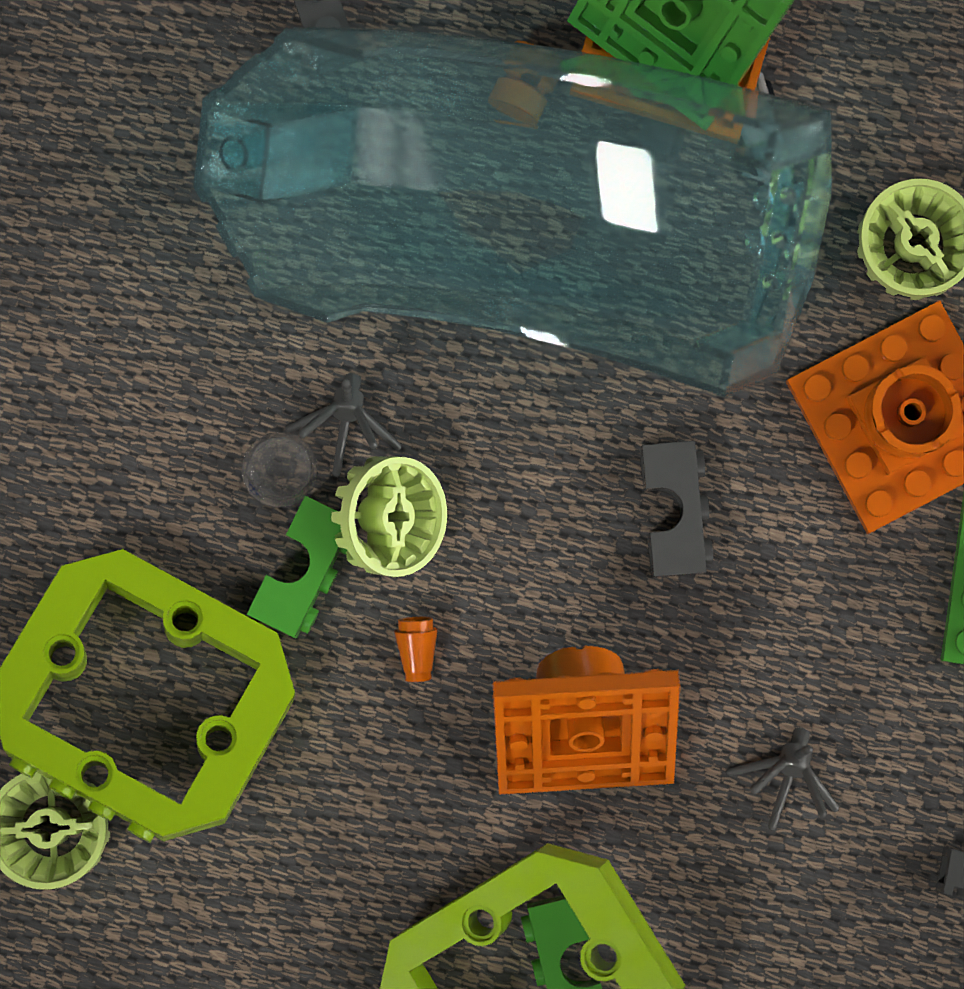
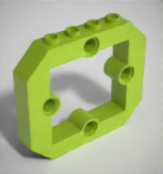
M121 549L62 565L0 667V738L3 750L8 757L12 758L9 766L30 778H33L35 773L38 772L51 780L48 786L50 789L71 800L75 793L91 801L88 806L90 811L109 821H112L114 815L130 823L127 829L129 832L151 843L154 836L162 841H167L226 823L295 698V690L277 632L128 551ZM107 589L162 618L164 632L168 640L174 645L182 648L193 647L203 640L257 670L230 718L222 715L212 716L204 720L199 726L196 734L197 749L205 762L181 804L118 771L113 759L106 753L100 751H88L85 753L29 722L53 679L61 682L71 681L79 677L85 670L87 655L79 636ZM182 613H190L197 618L198 622L192 630L180 631L174 627V619ZM67 646L75 651L74 659L67 665L59 666L51 661L53 652L60 647ZM221 730L229 734L232 741L227 749L214 751L208 747L206 740L212 732ZM99 765L108 770V777L104 784L98 787H91L84 783L83 777L88 768Z
M547 843L404 929L391 939L380 989H438L425 968L424 962L463 939L475 946L492 944L509 928L514 908L554 884L558 885L590 938L580 952V962L583 970L591 978L597 981L615 979L621 989H685V983L610 861L605 858ZM478 910H484L492 916L494 921L493 928H486L479 922L477 918ZM606 944L612 947L616 953L617 961L607 962L603 960L598 953V945Z

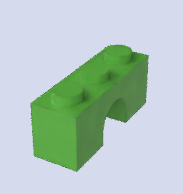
M307 496L304 497L286 536L306 547L310 557L308 571L301 579L291 583L280 582L266 575L246 615L293 638H298L301 631L306 634L310 632L319 613V610L313 608V605L320 591L325 594L329 593L339 572L332 567L339 552L345 555L347 549L338 547L335 541V535L341 532L340 524L331 522V513L336 512V510Z
M564 895L528 903L529 915L521 916L526 942L535 941L539 954L538 959L531 960L537 987L546 985L547 989H602L600 981L595 979L574 981L568 978L560 968L561 957L569 946L590 939Z

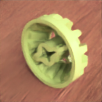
M909 179L888 187L869 205L858 227L859 247L857 252L859 259H863L868 269V277L872 281L877 280L886 288L885 292L893 296L897 294L910 297V300H920L924 297L938 296L946 292L964 277V198L957 191L935 180ZM912 214L924 216L926 218H915ZM888 227L896 234L894 239V250L896 253L889 259L885 254L883 246L884 235ZM939 231H940V233H941V235H942V240H943V250H942V251H941V250L939 249V247H938V244H939V241H940ZM921 234L925 240L921 245H916L913 248L909 240L912 236ZM901 258L909 263H919L925 271L921 273H907L897 269L892 264Z
M374 456L367 458L364 466H354L347 474V479L350 482L349 485L338 486L335 496L342 499L341 510L331 513V522L340 524L341 532L335 535L336 544L340 548L347 549L346 556L350 564L364 568L367 573L391 577L412 574L424 567L433 558L443 540L447 524V504L442 486L434 473L417 460L397 456ZM368 487V496L362 500L358 511H356L358 497L362 490ZM354 519H358L361 528L367 532V543L357 535Z
M36 772L33 778L20 774L0 789V870L10 879L23 886L42 890L56 889L79 880L98 864L102 858L101 855L105 845L109 841L110 831H108V820L90 811L88 806L91 801L76 793L72 800H68L76 805L82 817H70L67 811L60 807H55V795L64 796L48 787L51 782L49 778ZM83 778L86 785L96 787L93 783H89ZM48 796L47 808L37 810L28 820H23L27 809L32 803ZM48 816L53 824L70 826L51 834L50 839L46 831L29 829L46 822ZM82 832L81 839L75 848L65 855L58 856L57 846L65 842L70 835ZM25 838H28L38 848H50V857L35 852L27 844Z

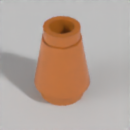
M417 616L398 619V629L394 630L405 672V681L424 682L432 679L431 671L433 669L438 628L433 627L432 617Z

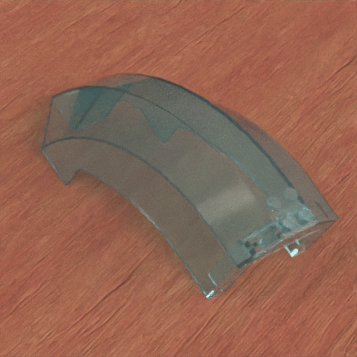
M356 28L285 29L274 38L275 42L262 53L255 54L232 73L233 77L220 88L213 89L202 99L193 187L202 202H209L219 220L215 227L232 257L238 256L250 276L246 281L250 290L256 298L327 323L368 311L464 324L545 341L598 355L722 397H727L777 373L814 279L831 199L830 110L701 76L600 55L468 36Z

